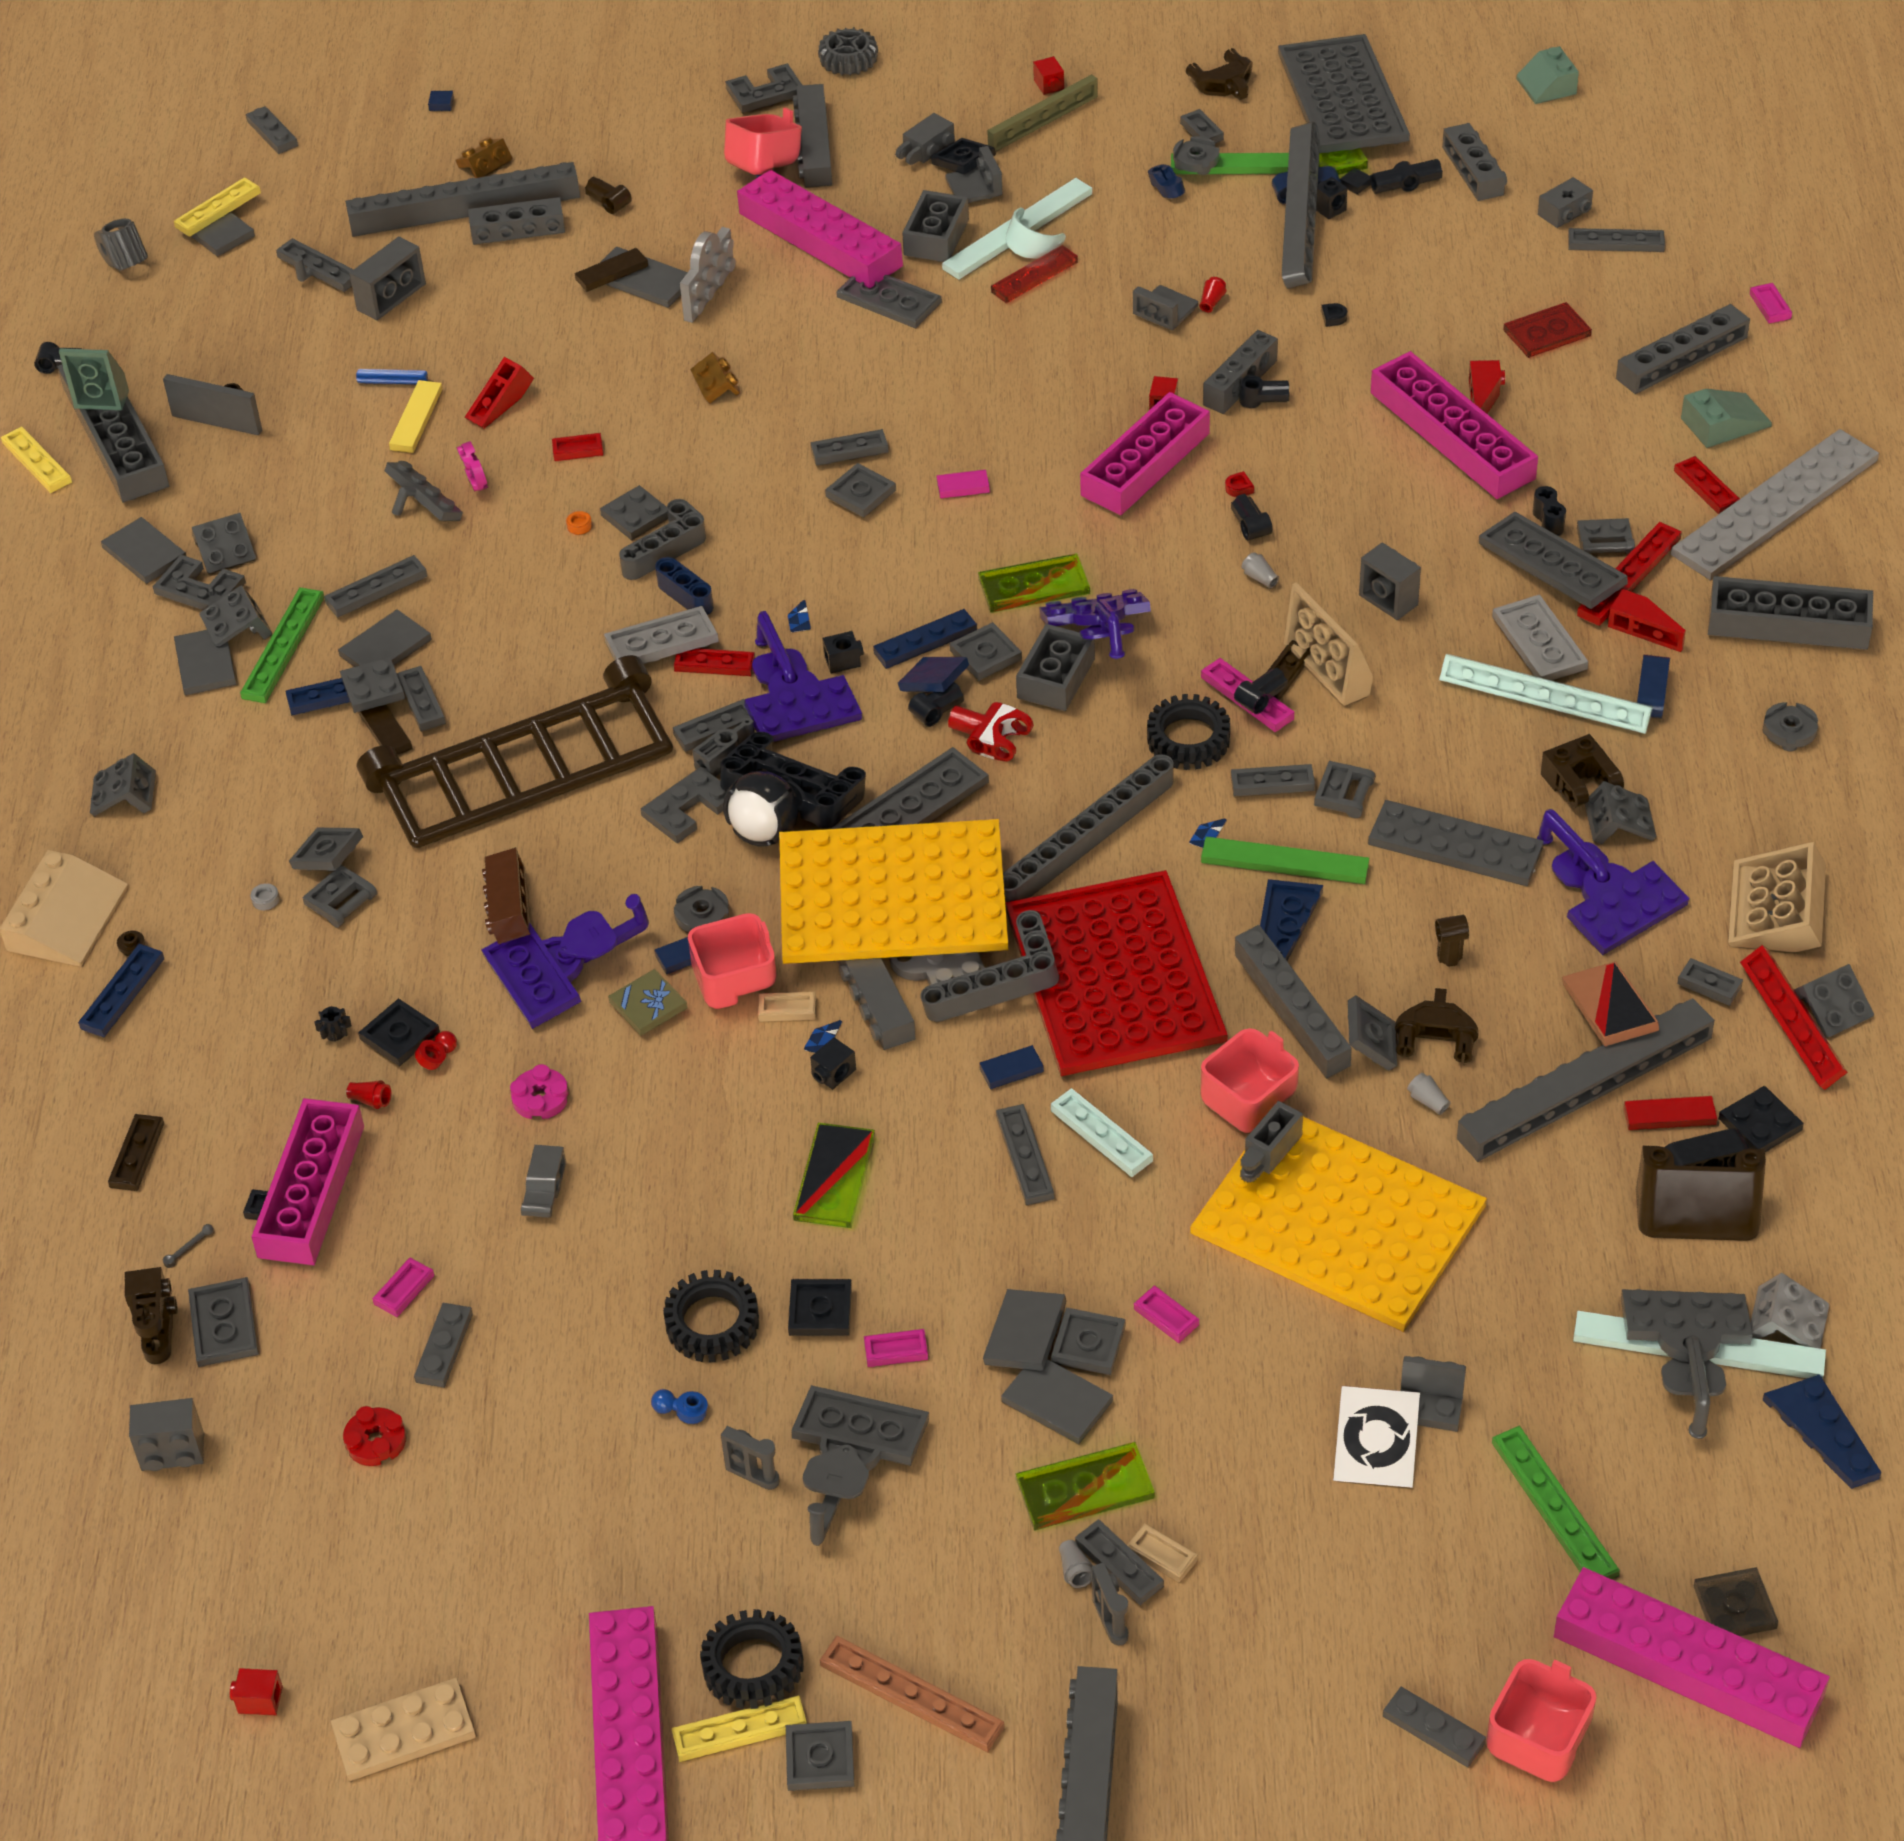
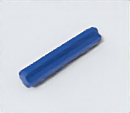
M358 369L356 379L358 383L416 385L418 380L428 381V374L425 370Z

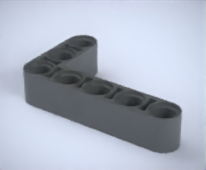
M1028 910L1022 912L1016 919L1026 956L925 987L920 994V998L927 1018L931 1021L939 1022L1055 986L1059 980V973L1040 914L1036 911Z

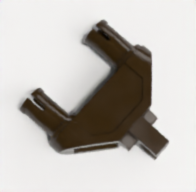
M1231 48V51L1228 49L1224 53V60L1228 64L1210 71H1203L1197 63H1193V66L1192 64L1187 66L1185 72L1195 81V86L1200 92L1206 95L1223 97L1232 94L1239 100L1248 97L1247 83L1251 76L1253 62L1248 57H1242L1234 48Z
M1435 988L1434 1001L1425 1000L1407 1009L1397 1018L1395 1023V1031L1398 1034L1396 1053L1403 1056L1404 1047H1407L1406 1057L1412 1056L1415 1052V1037L1456 1041L1454 1059L1461 1063L1462 1053H1465L1464 1063H1468L1473 1058V1043L1478 1039L1479 1030L1475 1021L1454 1003H1446L1447 989Z

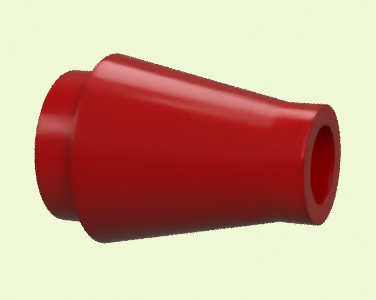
M1210 277L1209 280L1205 281L1199 304L1202 311L1212 312L1216 304L1226 294V283L1223 279Z
M382 1080L359 1083L350 1082L346 1089L348 1099L356 1100L376 1109L386 1107L391 1100V1087Z

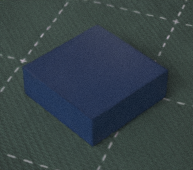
M431 91L428 102L429 111H451L454 99L453 91Z

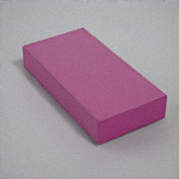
M1773 283L1750 287L1749 294L1768 324L1791 319L1792 311Z
M986 470L936 475L940 498L990 493Z
M409 1257L372 1298L374 1305L398 1317L435 1276L433 1269Z
M1155 1285L1134 1303V1310L1177 1343H1180L1199 1326V1318Z
M924 1329L864 1336L867 1367L928 1360Z

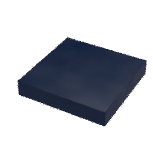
M923 657L898 682L899 689L902 692H944L969 666L967 657Z

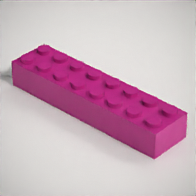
M772 170L765 172L737 191L739 214L848 277L854 276L857 282H864V286L869 289L875 285L876 281L878 283L882 281L884 275H891L903 267L900 242Z
M1411 351L1372 370L1370 393L1496 499L1536 479L1538 456Z
M1585 1567L1582 1568L1556 1617L1554 1638L1798 1748L1801 1747L1825 1697L1830 1676Z
M654 1606L589 1613L598 1841H669L658 1631Z

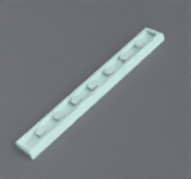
M1074 178L1027 208L1020 222L1027 228L1036 231L1092 195V187ZM1011 219L944 261L942 269L959 280L1008 249L1009 247L1005 239Z
M1445 654L1439 679L1644 734L1647 732L1653 709L1652 706L1451 654Z
M1577 1311L1573 1342L1668 1356L1661 1349L1658 1341L1627 1340L1624 1318ZM1752 1338L1751 1345L1720 1343L1719 1352L1710 1361L1718 1365L1800 1378H1810L1820 1374L1823 1379L1826 1350Z

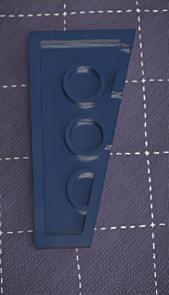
M1268 879L1260 926L1286 961H1288L1323 894V885Z
M1820 1374L1764 1393L1763 1401L1770 1408L1773 1406L1781 1414V1419L1789 1427L1793 1426L1803 1436V1441L1811 1449L1815 1448L1824 1457L1823 1461L1851 1489L1880 1479V1469Z

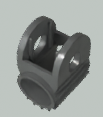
M130 219L114 220L103 226L102 230L94 233L98 250L110 267L118 268L120 271L135 266L148 258L134 221ZM114 228H118V229H119V230H116V231H111V232H109L110 230H112V229H114Z

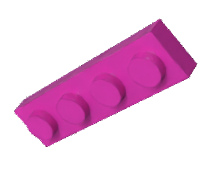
M1219 658L1201 670V678L1274 732H1277L1294 720L1295 712L1275 697L1269 699L1267 707L1259 714L1252 713L1234 700V693L1237 687L1244 681L1251 683L1253 681L1223 659Z

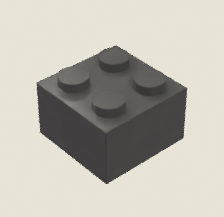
M1382 542L1361 557L1359 596L1394 619L1399 620L1418 606L1421 567Z
M193 1398L130 1405L129 1438L141 1471H158L162 1468L190 1467L196 1464H204V1431Z

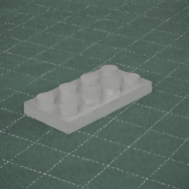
M1540 594L1493 609L1492 617L1534 676L1552 681L1588 669L1589 661Z
M702 606L604 634L605 643L614 660L623 656L634 655L639 657L643 664L719 642L718 634Z

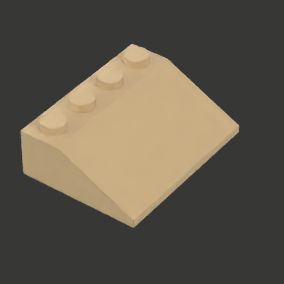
M1297 582L1292 584L1284 645H1289L1292 640L1297 641L1299 646L1293 644L1291 652L1299 660L1307 651V648H1310L1311 654L1304 659V665L1344 706L1370 696L1373 675L1359 645Z
M1814 842L1734 860L1728 939L1731 947L1757 949L1763 945L1768 950L1799 952L1822 946L1826 863ZM1771 894H1774L1777 900H1774ZM1768 911H1773V915L1768 914Z
M47 850L0 927V933L6 950L82 967L129 888L128 884L73 855Z

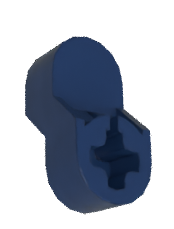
M1161 164L1148 170L1151 185L1156 186L1164 198H1176L1185 193L1186 190L1182 178L1176 176L1169 165Z

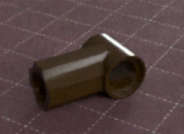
M594 176L588 180L585 187L586 195L601 202L604 209L610 214H615L632 201L631 194L624 185L614 187Z
M1464 914L1435 919V932L1438 940L1437 958L1439 963H1444L1448 967L1456 966L1459 960L1463 958L1464 940L1469 939V926Z

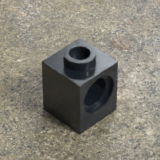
M1333 177L1319 183L1317 186L1316 211L1328 220L1346 211L1348 188Z
M853 631L822 638L824 658L831 674L861 667L860 656L864 655L863 646L860 640L856 641Z
M835 1037L810 1057L813 1078L820 1084L824 1083L832 1090L856 1070L855 1051Z

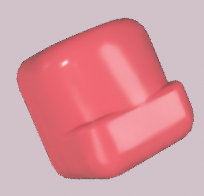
M783 108V117L774 114H760L726 119L724 155L727 162L752 175H763L765 172L773 170V168L793 164L800 154L802 126L793 122V110Z
M751 913L742 914L697 926L689 932L688 943L692 969L703 998L709 1007L722 1009L736 1005L738 1003V996L767 989L775 983L777 973L774 951L770 943L769 931L765 921L762 922L759 916Z
M1244 1029L1202 1062L1200 1093L1202 1101L1238 1130L1250 1134L1277 1101L1284 1103L1295 1093L1298 1086L1299 1063L1294 1056L1284 1050L1283 1039L1273 1031H1270L1267 1037L1256 1029Z
M1524 1659L1518 1662L1489 1716L1486 1742L1490 1753L1496 1758L1545 1781H1561L1571 1768L1575 1760L1576 1750L1593 1719L1597 1698L1596 1692L1587 1683L1572 1677L1570 1666L1555 1659L1551 1667L1533 1659Z

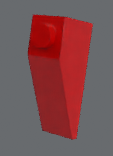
M504 357L467 412L465 418L485 429L523 397L534 377L521 365Z
M1500 360L1470 361L1468 378L1470 400L1486 414L1489 413L1498 399L1500 386L1505 385V370H1501Z
M1622 589L1610 608L1608 627L1682 652L1686 630L1648 597Z

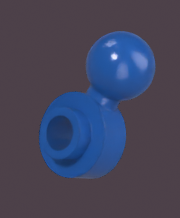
M660 1389L651 1398L652 1408L656 1412L666 1414L676 1410L678 1418L687 1424L699 1423L707 1415V1400L698 1392H685L679 1398H675L671 1391Z

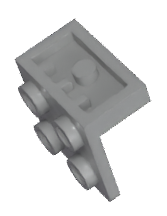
M1780 1273L1758 1287L1750 1322L1752 1338L1761 1339L1779 1330L1802 1346L1820 1349L1829 1303L1785 1274Z

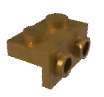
M488 137L479 142L480 146L477 148L471 147L461 152L462 156L455 161L459 168L470 167L474 177L481 178L512 160V155L503 138L492 139Z
M711 352L690 369L705 400L710 404L728 389L736 396L740 394L737 387L739 382L735 375L729 371L731 369L730 364L724 357L719 358L714 352Z

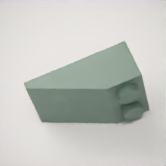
M60 348L59 354L74 408L123 409L129 393L124 371L108 350Z
M1703 389L1684 395L1681 419L1706 448L1772 426V422L1746 393Z

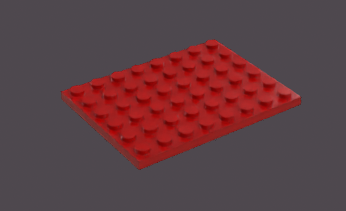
M1167 870L1005 903L1006 913L1021 957L1026 956L1016 919L1022 912L1033 910L1040 914L1059 973L1058 983L1051 988L1033 994L1060 1076L1228 1041L1227 1031Z

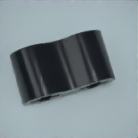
M1549 486L1537 488L1534 493L1533 515L1542 522L1541 527L1560 536L1565 528L1566 508L1557 501V491Z

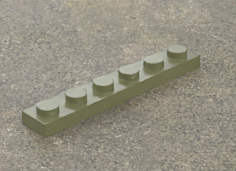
M1091 74L988 129V145L994 147L996 152L1097 98L1098 78Z

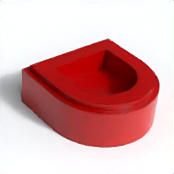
M1244 471L1230 475L1225 480V491L1230 496L1237 497L1241 494L1249 495L1254 493L1255 486Z

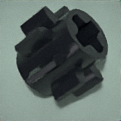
M330 1006L322 1012H318L320 1020H316L314 1023L316 1031L320 1032L323 1040L327 1038L330 1041H338L348 1035L346 1028L351 1027L352 1024L350 1016H346L344 1008L339 1009Z

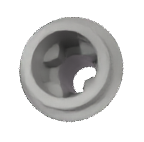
M1253 552L1243 561L1241 567L1245 575L1264 584L1269 589L1278 583L1279 576L1275 574L1262 554L1258 555Z
M1420 1073L1408 1085L1407 1090L1411 1093L1410 1096L1434 1110L1438 1115L1445 1112L1451 1104L1431 1075L1426 1076L1424 1073Z
M1067 1540L1061 1543L1059 1552L1061 1554L1064 1580L1074 1588L1087 1586L1092 1582V1563L1080 1550L1076 1541Z

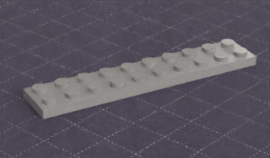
M1839 429L1674 545L1671 555L1711 580L1713 576L1723 572L1878 461L1879 452Z

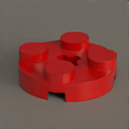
M364 1406L356 1411V1415L347 1422L343 1431L345 1448L353 1461L365 1466H377L382 1464V1460H386L389 1457L392 1460L401 1453L406 1443V1433L402 1417L399 1414L386 1408ZM380 1433L381 1438L375 1437L373 1441H370V1434Z

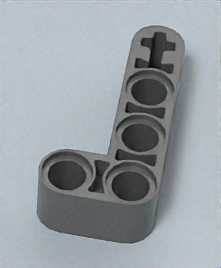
M683 499L670 501L667 505L668 524L621 549L619 557L623 577L629 580L639 579L656 569L655 564L659 559L665 557L675 559L704 543L706 532L703 515Z

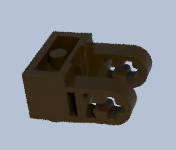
M1590 734L1543 752L1541 776L1554 791H1559L1573 808L1589 802L1588 790L1580 780L1585 777L1587 779L1594 777L1600 785L1605 781L1624 788V779L1620 770Z
M161 1267L126 1271L125 1299L132 1314L135 1331L141 1337L143 1355L147 1362L161 1364L168 1360L171 1355L173 1314L178 1313L176 1297L172 1296L170 1278L164 1277ZM154 1340H158L160 1347H158V1351L152 1352L155 1349Z

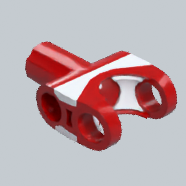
M999 702L992 703L985 714L954 706L948 719L949 728L970 734L966 743L972 752L1000 761H1010L1017 752L1015 745L1006 739V736L1028 735L1034 727L1033 721L1028 714ZM1018 720L1025 723L1026 726H1023ZM1001 747L1007 749L1009 753L1004 752Z

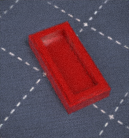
M601 433L552 439L554 461L603 456Z

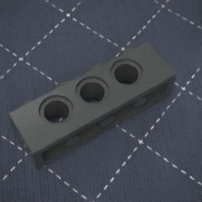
M1466 123L1444 128L1442 148L1477 201L1504 195V187L1507 184L1506 173L1500 169L1496 158L1491 156L1487 145L1483 144L1479 133L1473 129L1471 124Z
M560 197L468 209L473 245L565 233Z
M1260 330L1253 333L1203 383V406L1224 414L1240 398L1243 377L1255 375L1261 378L1277 362L1278 338Z

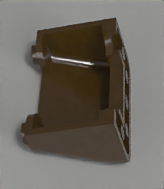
M1643 1145L1636 1184L1639 1230L1642 1234L1652 1238L1738 1241L1756 1238L1759 1234L1766 1166L1765 1149H1743L1736 1155L1735 1167L1674 1165L1673 1154L1669 1149L1661 1146Z

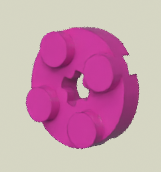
M471 441L456 447L474 492L488 488L485 474L479 459L474 454L476 451Z
M540 1064L535 1066L533 1069L518 1076L510 1085L513 1107L518 1114L525 1118L532 1119V1116H541L542 1119L551 1118L560 1113L568 1102L567 1096L569 1093L566 1079L559 1072L549 1069L547 1065ZM537 1091H544V1092H545V1095H544V1096H541V1095H539V1094L536 1095V1096H533V1095L535 1094V1092H537Z

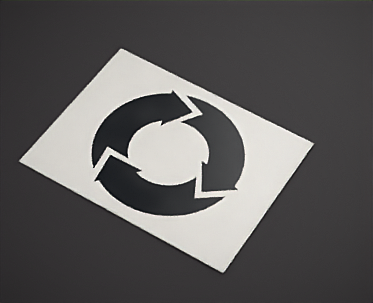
M1342 1386L1333 1481L1413 1488L1420 1393Z

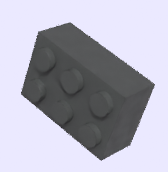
M923 190L902 232L904 255L936 260L938 262H944L951 258L969 221L968 197Z
M399 236L349 273L357 311L375 320H379L426 284L419 246Z
M1045 624L1016 675L1017 698L1066 711L1095 660V639H1083L1079 632Z

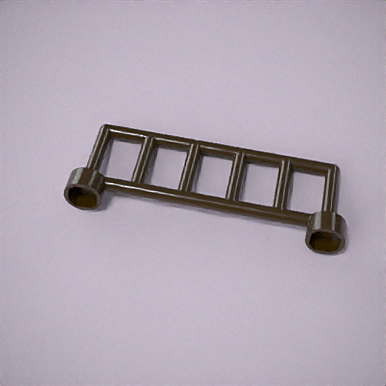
M627 655L616 659L605 669L603 679L608 689L402 764L393 747L387 745L377 746L365 752L358 759L356 767L366 788L370 792H384L409 844L414 848H420L668 755L673 750V744L645 695L652 683L649 673L639 657ZM631 701L654 743L619 755L596 710L616 702ZM581 716L604 762L570 773L547 728ZM532 734L555 780L521 792L497 746ZM482 752L506 798L471 811L448 764ZM433 771L456 817L420 829L399 784L404 780Z

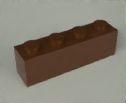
M516 847L486 856L485 868L482 869V874L486 883L483 886V891L487 902H484V907L488 919H485L488 933L490 935L494 934L498 944L530 935L525 866Z

